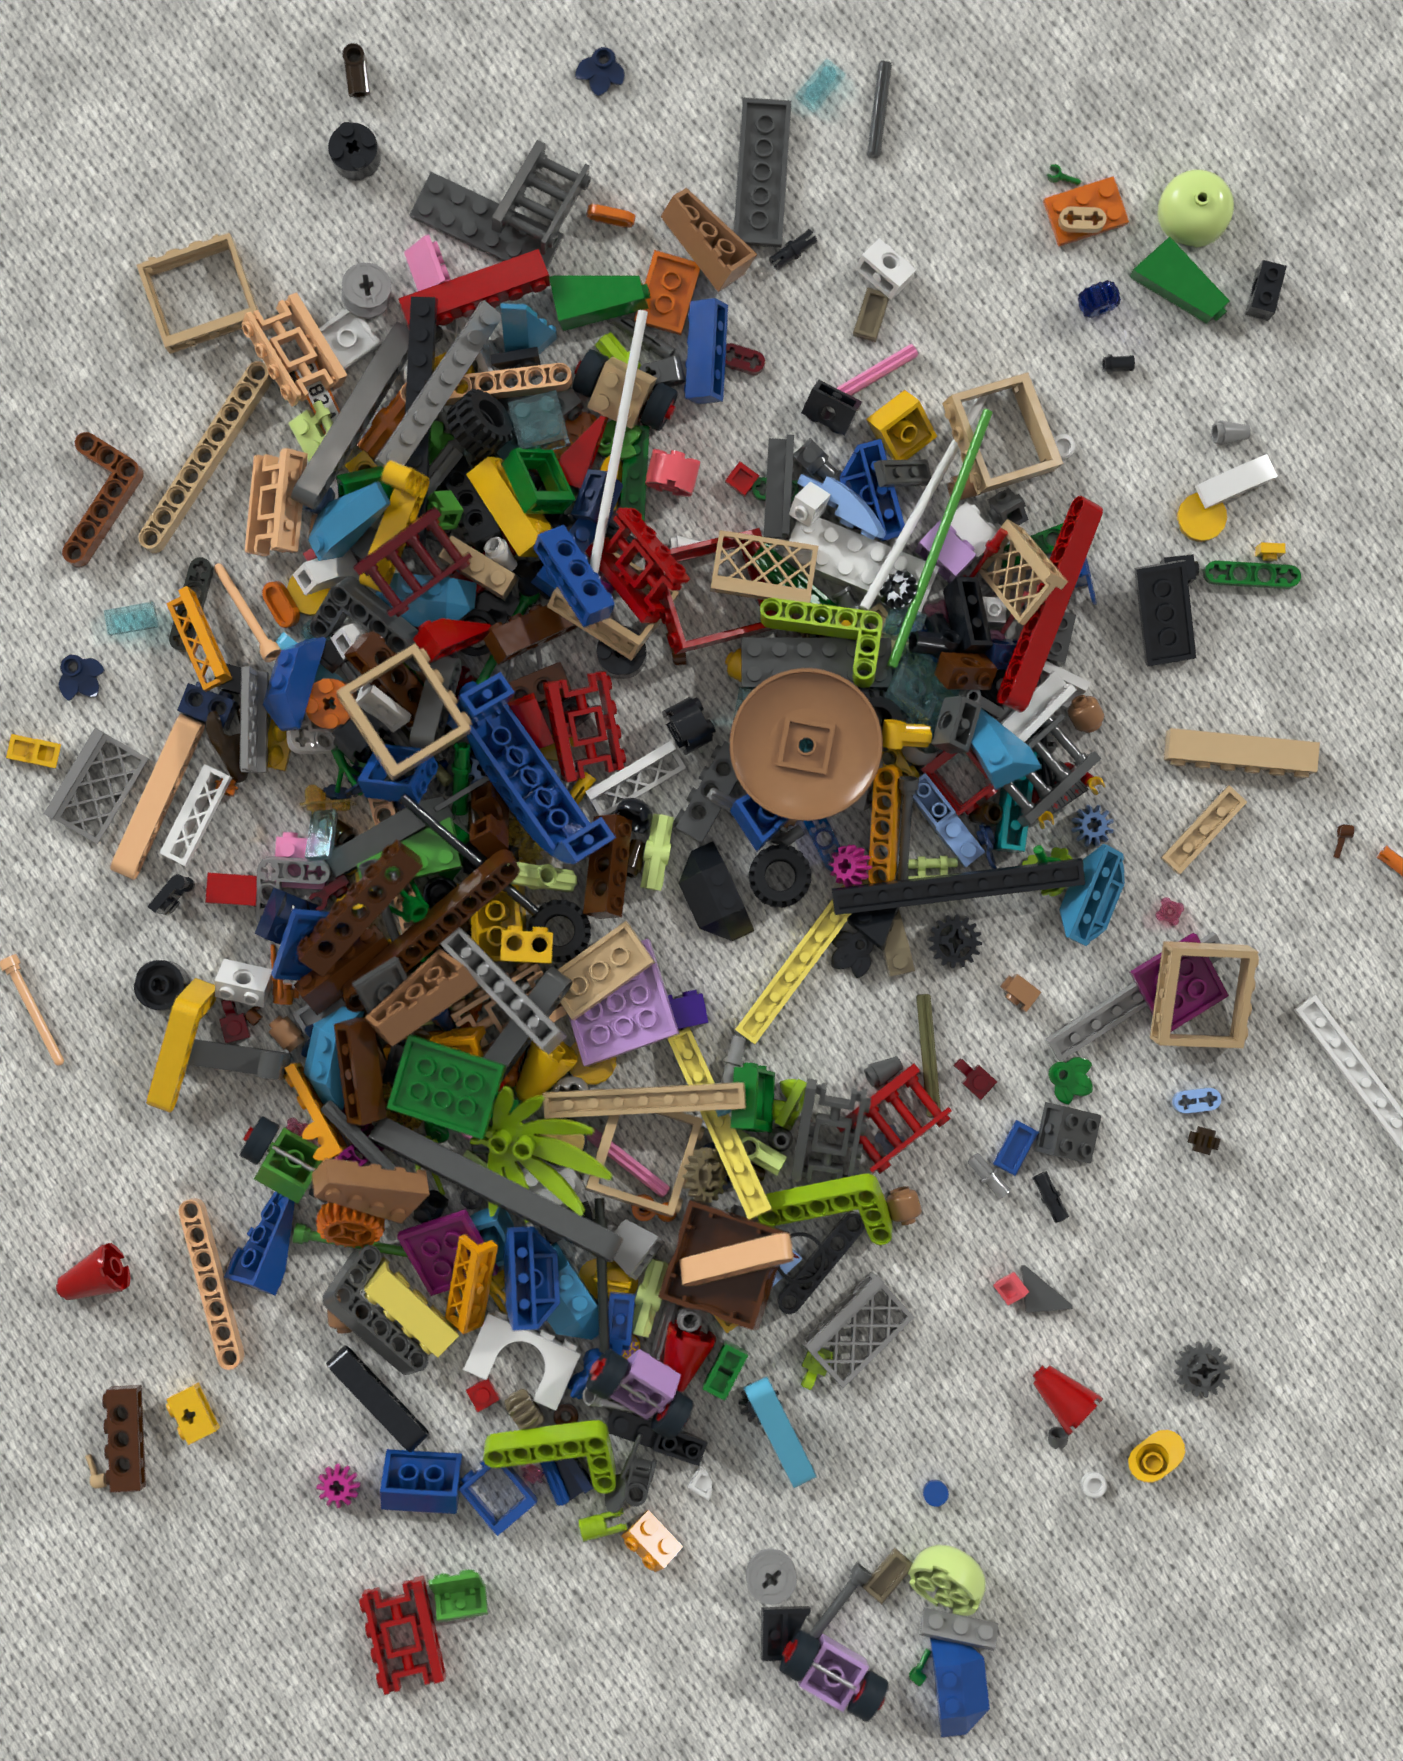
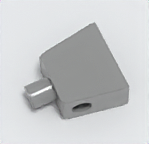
M626 1219L619 1226L611 1220L608 1221V1230L624 1239L614 1260L627 1275L637 1280L665 1241Z

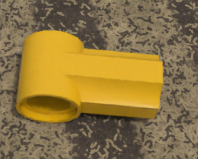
M885 719L882 729V747L891 749H902L903 746L928 748L933 735L931 726L907 724L899 720Z

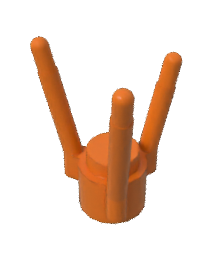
M274 944L270 946L272 969L276 960ZM273 978V1003L292 1005L293 998H299L297 989H292L291 983H283V980Z

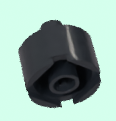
M344 122L332 133L328 143V152L335 169L342 177L352 181H359L360 179L372 176L377 171L381 162V154L376 137L369 128L359 123Z
M624 626L625 628H627V629L630 630L631 632L635 633L636 635H638V636L640 635V634H639L636 630H634L633 628ZM598 641L596 649L597 658L602 670L607 675L617 679L631 678L636 676L645 666L647 659L646 644L642 646L631 661L623 655L617 657L618 653L616 650L602 641Z
M688 697L662 711L663 718L668 716L670 720L666 726L679 749L683 746L685 747L683 751L685 755L713 741V733L716 732L711 720H706L701 711L704 708L697 697L694 699Z
M360 707L383 744H385L382 738L385 734L389 737L391 730L379 719ZM352 719L345 725L340 724L333 731L332 735L335 737L333 744L355 766L360 765L358 760L362 759L366 762L370 758L373 751Z
M154 960L146 963L138 970L134 983V993L143 1006L153 1010H172L176 998L190 984L187 972L179 964L172 961ZM160 981L166 982L165 990L158 989L161 985Z

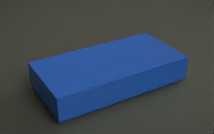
M1015 1120L992 1164L1016 1176L1039 1132Z

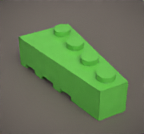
M451 817L439 822L457 837ZM427 828L401 841V843L420 856L423 868L415 875L413 880L464 868L461 854L431 828ZM382 852L357 864L360 879L362 878V875L359 870V865L367 860H378L381 857ZM391 867L386 872H394L397 868Z

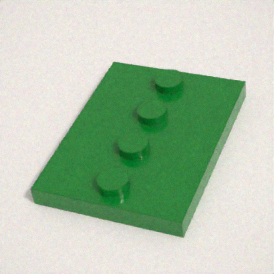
M410 1034L405 1044L387 1108L479 1139H484L506 1065Z

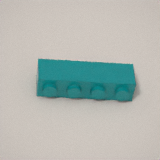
M1025 776L1013 781L1012 783L1031 802L1032 783ZM1001 787L999 806L1002 808L1003 817L996 825V843L993 850L1011 853L1025 852L1028 826L1023 827L1017 821L1022 815V809L1007 791Z

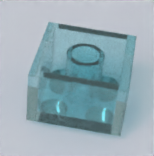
M556 390L508 402L519 448L555 450L571 445Z

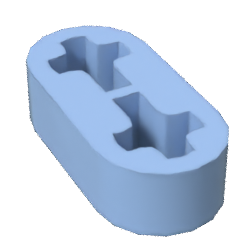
M1214 1088L1184 1090L1174 1095L1172 1104L1174 1109L1180 1113L1211 1111L1220 1106L1221 1095ZM1207 1092L1215 1096V1100L1211 1101V1106L1207 1102H1199V1098L1207 1097ZM1182 1095H1185L1186 1099H1194L1195 1103L1187 1104V1109H1184L1182 1105L1178 1104V1101L1182 1100Z

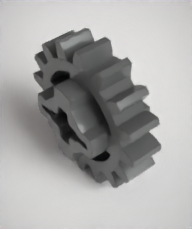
M1197 1341L1196 1348L1188 1344V1352L1180 1351L1179 1354L1182 1356V1359L1175 1360V1363L1180 1368L1174 1370V1373L1181 1375L1177 1382L1180 1385L1185 1384L1183 1390L1187 1393L1192 1390V1395L1198 1397L1201 1392L1203 1397L1208 1398L1209 1391L1217 1395L1216 1388L1218 1386L1221 1388L1226 1387L1222 1380L1230 1379L1225 1374V1370H1229L1231 1367L1223 1363L1228 1359L1227 1356H1219L1221 1349L1215 1347L1212 1350V1344L1209 1342L1203 1347L1202 1343ZM1206 1353L1212 1355L1216 1363L1209 1362ZM1194 1356V1359L1190 1363V1365H1187L1189 1360ZM1201 1364L1207 1367V1370L1203 1371V1375L1197 1372L1198 1369H1201ZM1214 1375H1217L1213 1382H1210ZM1188 1377H1196L1198 1386L1192 1384Z

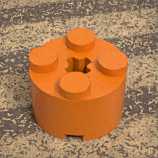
M324 678L313 684L305 712L315 725L325 729H336L340 724L345 725L351 719L337 697V690L349 683L342 680ZM357 691L351 694L355 701L358 696ZM330 700H334V704L336 705L335 709L329 708Z

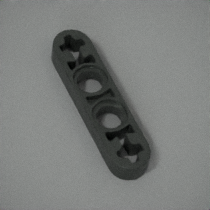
M198 557L191 561L183 587H200L201 595L198 600L203 609L213 575V566L207 559ZM202 563L207 568V572H202L200 580L205 581L203 585L197 581H191L193 577L198 579L199 572L195 568L196 566L200 567ZM184 603L177 608L179 616H182L183 612L186 611ZM173 622L169 636L170 645L179 652H185L184 644L182 643L180 647L179 643L175 641L176 637H180V634ZM190 623L188 628H191V631H186L187 637L195 639L196 631L193 624Z

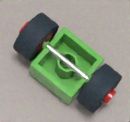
M262 1116L254 1128L249 1127L242 1139L246 1143L240 1152V1156L258 1165L267 1150L269 1153L254 1180L298 1204L312 1181V1173L323 1162L313 1158L319 1147L286 1128L282 1129L275 1143L272 1142L280 1126ZM313 1185L308 1193L312 1197H314ZM318 1199L319 1201H321V1202H323V1203H327V1202H328V1201H324V1200Z

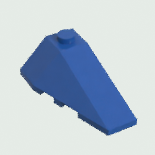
M276 1191L273 1193L261 1212V1222L256 1228L251 1227L247 1235L250 1239L243 1249L238 1247L234 1252L224 1278L276 1296L286 1271L295 1206L294 1201Z

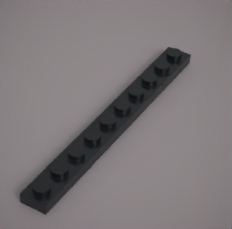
M411 297L405 414L434 372L438 304L436 297ZM431 426L404 465L428 478ZM428 490L417 518L427 512ZM426 528L417 533L419 535L418 539L424 548L426 545ZM405 545V548H404V549H413V548H412L410 545H409V546Z
M1082 858L832 888L834 914H849L1085 885Z

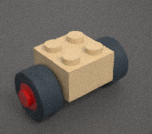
M590 349L583 360H580L576 366L572 389L591 398L587 408L617 422L628 364L614 357L609 359L607 356ZM637 369L626 427L632 429L639 423L641 418V423L656 431H660L667 419L670 420L675 412L676 406L674 404L678 391L663 383H658L652 392L657 378Z

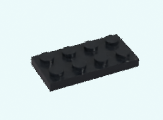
M1178 560L1134 568L1146 666L1196 659L1186 561Z

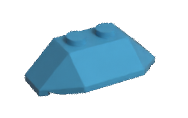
M394 573L389 586L398 598L403 600L413 591L399 573ZM413 574L421 586L433 578V576ZM445 577L407 606L410 609L401 616L413 627H419L428 620L433 622L441 618L460 620L468 612L475 609L477 583ZM376 591V595L392 608V605L383 593Z
M1103 844L1083 859L1085 885L1068 887L1059 909L1067 938L1087 946L1090 944V941L1097 938L1107 929L1125 884L1122 862L1124 854Z
M342 1006L313 1025L303 1073L322 1104L333 1101L340 1110L344 1108V1096L333 1024L356 1017L363 1018L364 1012L362 1011L351 1012L346 1006Z
M555 1242L551 1246L558 1254L560 1304L547 1318V1321L558 1335L592 1340L599 1335L598 1303L558 1243Z

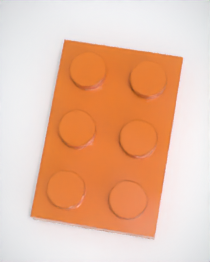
M1114 176L1046 197L1043 200L1058 247L1128 225L1129 223ZM1066 207L1100 208L1105 212L1107 218L1104 227L1097 233L1065 232L1060 228L1058 219ZM1068 214L1064 220H1068V224L1072 225L1074 220L1080 219H1072V215ZM1092 215L1091 219H1089L1095 226L1098 221H1101L1096 219V215Z
M654 250L645 281L651 298L647 299L649 308L644 310L648 312L645 326L682 336L690 308V301H692L701 271L695 261ZM638 311L636 312V315H635V319H634L635 322H636V318H637V313H638Z

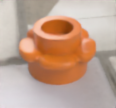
M221 778L220 781L215 780V789H218L220 787L223 778ZM231 779L224 795L234 796L235 791L238 790V787L235 786L236 781Z

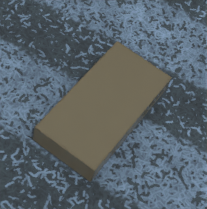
M867 287L852 334L853 336L876 342L889 302V298L881 291Z
M894 1548L873 1572L867 1584L862 1585V1588L879 1603L883 1604L906 1577L913 1563L899 1550Z

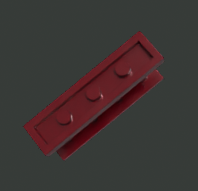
M435 506L353 566L359 576L363 573L366 576L369 575L392 605V608L387 611L390 617L393 615L400 617L410 609L407 605L454 570L457 569L460 572L471 564L469 561L472 558L471 554L466 552L464 555H461L439 525L440 521L438 518L442 515ZM424 528L432 531L454 561L443 570L439 568L418 539L419 535L417 533ZM404 543L413 548L433 575V578L422 586L398 555L399 551L397 548ZM383 558L386 561L390 560L413 591L403 600L398 598L377 570L379 568L377 563Z

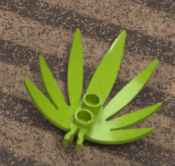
M505 1086L495 1101L492 1126H488L485 1138L479 1139L472 1136L470 1144H483L490 1149L487 1169L505 1177V1169L507 1179L529 1189L525 1175L517 1163L519 1161L551 1193L575 1213L582 1216L584 1207L570 1184L554 1168L537 1157L606 1180H611L612 1174L600 1162L581 1149L564 1141L537 1134L582 1135L593 1134L594 1129L565 1119H540L522 1123V1120L528 1118L539 1109L545 1097H531L520 1103L512 1113H509L514 1097L510 1087ZM488 1202L490 1217H493L497 1212L498 1206Z

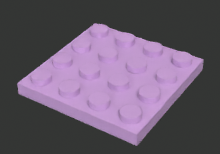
M649 939L642 940L641 942L655 961L653 965L575 1021L569 1017L585 1067L679 1035Z

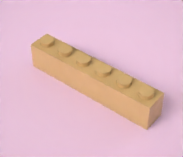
M1170 728L1166 731L1164 760L1171 761L1170 765L1185 766L1187 762L1195 763L1196 768L1209 769L1210 765H1218L1220 770L1235 771V767L1245 768L1244 772L1260 773V770H1269L1270 775L1284 776L1285 772L1294 773V777L1309 778V774H1314L1318 771L1320 742Z

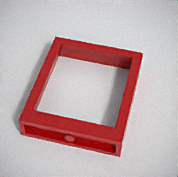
M760 528L739 532L762 537ZM723 537L722 547L725 551L740 547L735 539ZM718 538L670 549L671 555L677 562L715 554ZM740 540L742 544L747 542L746 540ZM751 542L745 548L753 556L761 545L759 542ZM742 550V554H743L745 563L747 564L748 561H749V558L746 556V554H745V553L743 552V550ZM645 560V568H646V566H647L649 563ZM752 565L747 567L751 581L760 576V573ZM660 568L656 572L655 576L658 580L664 574V571ZM763 578L758 581L766 583ZM669 588L658 599L665 608L663 612H660L663 615L661 621L666 625L668 643L673 648L675 655L774 630L765 627L759 622L686 641ZM757 599L759 606H761L764 600ZM769 610L765 614L768 616H774L777 614V612L774 610Z

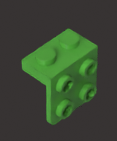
M468 1569L460 1571L459 1575L438 1574L434 1576V1579L428 1580V1585L435 1595L438 1623L488 1615L486 1585L478 1572Z

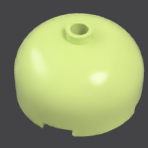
M1189 170L1173 178L1164 189L1158 204V220L1164 233L1176 243L1194 247L1206 246L1216 241L1228 227L1233 216L1234 200L1230 188L1221 177L1206 170Z
M933 1545L922 1550L915 1558L908 1572L911 1577L909 1584L916 1593L935 1606H938V1603L943 1606L952 1608L953 1614L966 1616L974 1614L985 1593V1576L979 1564L967 1553L952 1546ZM939 1586L934 1598L930 1597L925 1591L933 1592Z

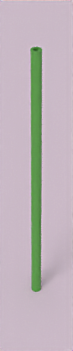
M983 409L918 581L916 595L909 605L887 666L897 669L993 413L991 410Z

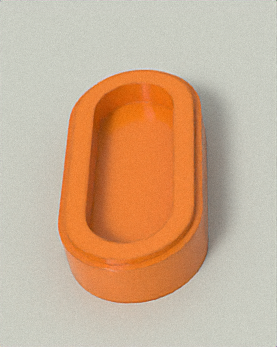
M598 204L588 205L586 213L587 217L593 221L625 228L634 226L636 219L635 214L629 211Z
M279 581L267 583L263 587L262 596L274 619L283 628L294 627L300 620V612L287 588Z

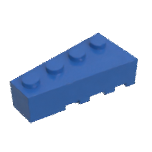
M748 794L736 800L730 809L731 814L756 852L790 820L764 809Z

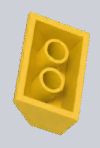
M512 885L525 896V886ZM502 890L471 917L472 939L494 962H505L500 961L502 930H507V926H523L522 931H527L526 910ZM510 937L506 943L511 951L519 950L522 945L518 937Z

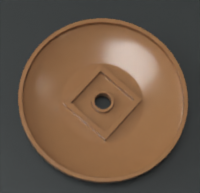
M799 668L788 670L763 681L742 702L734 718L730 734L731 762L737 779L744 790L764 809L792 820L812 821L824 819L849 808L870 787L878 771L882 755L881 727L869 700L850 681L821 669ZM803 739L812 740L814 743L812 751L808 753L802 752L799 749L800 742Z

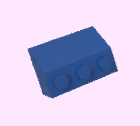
M387 1449L380 1488L381 1510L457 1514L462 1454L412 1451L410 1453L407 1450Z

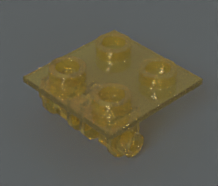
M309 785L305 789V802L300 803V806L306 808L307 811H311V813H324L326 808L331 807L336 809V811H349L351 806H357V803L351 799L326 801L323 789L316 785Z

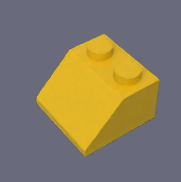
M906 390L902 391L866 419L877 440L882 439L884 449L893 460H908L937 438L920 401Z

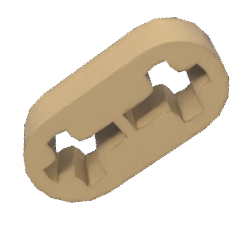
M1066 207L1059 216L1058 224L1065 232L1097 233L1102 230L1107 218L1105 212L1100 208ZM1068 214L1072 215V219L1080 220H1074L1073 224L1070 225L1068 224V220L1064 219L1067 217ZM1092 215H1096V219L1101 220L1098 221L1096 226L1089 220Z

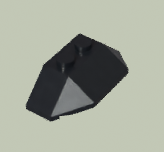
M714 841L692 850L678 884L699 929L730 941L754 932L755 930Z

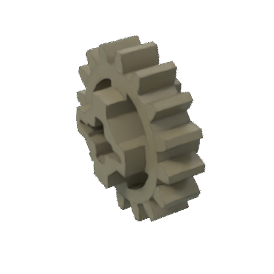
M701 1147L700 1150H694V1156H688L689 1165H684V1168L687 1170V1174L683 1175V1178L687 1179L684 1188L690 1189L688 1196L694 1197V1201L711 1203L712 1200H718V1194L724 1193L722 1186L728 1184L724 1180L728 1173L724 1169L725 1166L717 1149Z

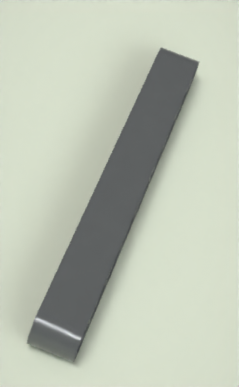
M399 322L393 325L295 484L291 499L313 510L319 506L335 480L336 475H338L408 360L409 329L407 326Z

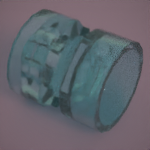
M907 606L900 609L890 608L882 632L894 637L899 634L908 611ZM918 611L910 634L911 632L922 630L926 614Z

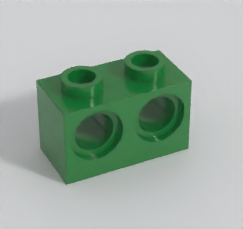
M725 1340L702 1384V1389L725 1401L748 1357V1351Z

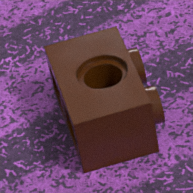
M941 652L934 675L946 689L991 690L997 667L984 653Z

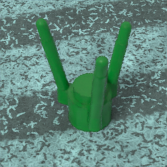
M413 879L409 883L416 897L409 896L404 889L400 892V895L404 898L402 902L403 912L389 905L391 912L403 918L406 923L421 921L426 916L429 908Z

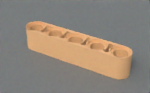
M789 1233L774 1234L682 1258L679 1260L682 1286H697L791 1262L794 1260L791 1237Z

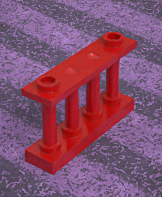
M915 1063L870 1097L869 1113H864L863 1117L866 1116L868 1119L871 1118L895 1148L882 1158L868 1138L860 1136L859 1144H863V1150L875 1164L869 1169L872 1174L876 1171L879 1174L884 1172L891 1166L889 1161L935 1125L940 1128L951 1119L948 1115L952 1110L948 1107L942 1112L918 1082L919 1078L917 1075L920 1074V1070ZM904 1085L914 1091L934 1117L923 1127L898 1097L900 1095L898 1090ZM885 1100L893 1105L914 1132L904 1142L899 1139L878 1112L880 1111L878 1106ZM859 1106L846 1116V1118L852 1119L851 1129L856 1127ZM836 1127L841 1134L845 1132V1128Z

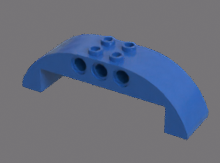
M499 672L459 696V710L461 713L464 711L472 722L470 734L467 735L468 742L483 771L531 838L554 858L568 864H576L613 841L616 837L602 817L592 823L586 818L507 704L515 692L502 673Z

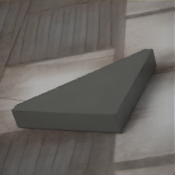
M1021 1265L1022 1281L1029 1291L1024 1297L1026 1313L1073 1309V1305L1026 1265Z

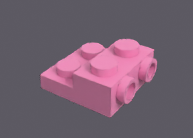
M283 832V837H276V857L325 860L324 856L328 854L329 840L323 839V834L308 833L307 838H298V833ZM290 864L288 872L292 876H299L301 868L297 864ZM306 865L305 877H308L309 872H316L318 877L326 873L321 870V866H318L316 870H308L309 865ZM282 882V888L322 890L326 886V882L323 884Z

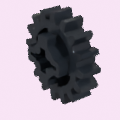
M959 914L954 916V920H951L950 916L947 915L945 916V923L940 920L936 921L938 929H930L934 937L927 938V941L933 942V946L928 949L929 951H936L933 957L934 960L942 958V966L950 962V968H955L956 963H959L962 968L965 967V960L970 963L974 961L971 957L972 954H980L976 946L982 945V942L977 941L976 937L980 936L981 932H974L973 929L977 926L976 923L967 924L969 921L968 917L960 921ZM951 925L950 932L946 936H941V931ZM962 927L968 931L971 938L965 937L961 932ZM954 934L957 935L958 940H961V944L956 945V949L953 948L952 943H949V939L953 938ZM939 945L945 946L949 957L941 951ZM964 947H970L964 956L958 958L960 950Z

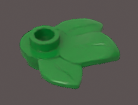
M1073 1057L1067 1062H1056L1050 1067L1049 1079L1055 1085V1096L1060 1102L1069 1105L1073 1095L1086 1096L1092 1093L1093 1085L1086 1075L1092 1066L1089 1060ZM1064 1070L1065 1075L1060 1079L1059 1073Z

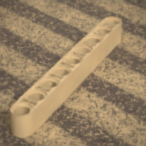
M255 361L247 367L140 531L139 542L147 551L159 553L165 548L270 387L273 379L270 377L267 366L263 362ZM265 371V376L262 379H254L257 372ZM244 392H252L250 399L245 401L241 400V396ZM238 412L236 420L228 421L230 413ZM219 432H224V439L220 442H215V435ZM211 453V459L208 462H201L203 454ZM197 473V480L194 483H188L187 479L190 474ZM178 494H184L183 502L175 504V497ZM166 514H170V522L162 525L161 518ZM152 535H157V542L154 545H148V538Z

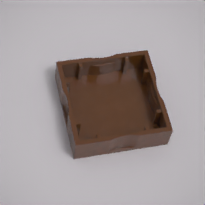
M689 1200L679 1230L677 1248L669 1262L658 1298L690 1309L711 1313L721 1320L750 1330H759L779 1265L697 1286L686 1287L682 1286L679 1260L762 1237L790 1232L755 1220H748L746 1217L698 1201Z

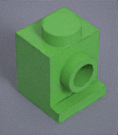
M451 490L433 491L428 496L427 511L435 506L442 515L438 518L441 528L443 530L457 529L463 513L462 506Z

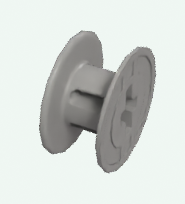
M362 262L349 268L342 278L341 299L344 307L352 315L366 319L380 316L386 311L390 303L391 281L388 274L381 267L373 263ZM363 286H367L368 293H370L369 296H365Z
M770 1548L761 1550L753 1555L746 1569L747 1586L752 1596L759 1602L768 1605L780 1604L790 1598L795 1590L797 1577L794 1563L787 1554L781 1550ZM777 1570H779V1571L775 1574V1575H776V1580H773V1579L770 1578V1579L764 1584V1582L767 1580V1573H768V1572L772 1575V1574H774Z

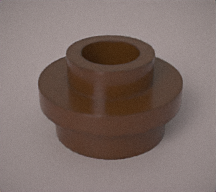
M568 1403L559 1405L553 1414L556 1425L576 1423L579 1417L577 1409ZM563 1412H569L571 1418L569 1420H563L561 1414Z

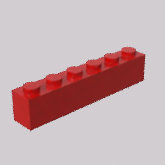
M537 249L398 299L408 329L410 325L411 297H436L438 299L436 326H445L457 318L471 317L479 303L483 300L493 308H496L500 303L508 300L516 301L525 294L531 292L538 293L545 290L546 287L550 286V279L540 251Z

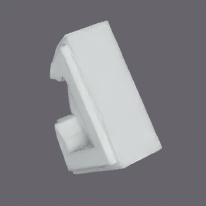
M700 1465L687 1488L709 1501L712 1495V1481L708 1471Z

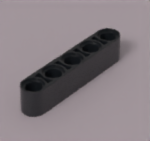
M857 1212L846 1213L821 1242L825 1251V1257L828 1259V1264L823 1268L821 1274L812 1281L810 1287L801 1288L797 1283L789 1281L780 1292L777 1302L783 1313H796L861 1235L865 1225L860 1214ZM851 1217H856L860 1221V1225L856 1230L847 1229L846 1222ZM834 1237L843 1238L844 1245L841 1249L835 1250L831 1248L830 1242ZM819 1246L793 1276V1279L799 1280L802 1276L811 1277L818 1271V1268L814 1266V1261L817 1257L822 1256ZM787 1295H792L796 1298V1303L791 1308H786L782 1305V1300Z
M344 1345L326 1362L331 1372L408 1452L411 1453L430 1435L427 1428L351 1348Z

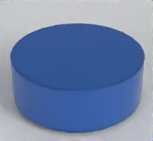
M930 1480L925 1484L923 1497L929 1505L939 1507L948 1499L949 1492L942 1481Z

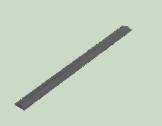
M487 775L435 806V811L438 812L489 781Z

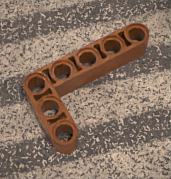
M82 432L76 437V449L85 458L111 474L63 547L62 555L64 559L75 567H84L89 563L144 476L143 469L132 458L89 432ZM88 441H93V447L88 451H84V445ZM109 454H114V460L109 464H105V457ZM129 467H135L134 474L126 477V470ZM117 487H121V494L118 497H112V491ZM103 508H108L107 516L99 518V511ZM89 529H94V536L90 539H86V531ZM77 549H81V556L76 560H72V553Z

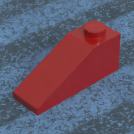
M600 416L561 455L560 459L557 458L569 485L581 489L588 469H592L609 419L608 417Z
M444 618L433 622L428 620L418 627L419 632L413 640L419 649L423 648L430 658L429 662L432 663L480 643L489 633L488 629L491 625Z

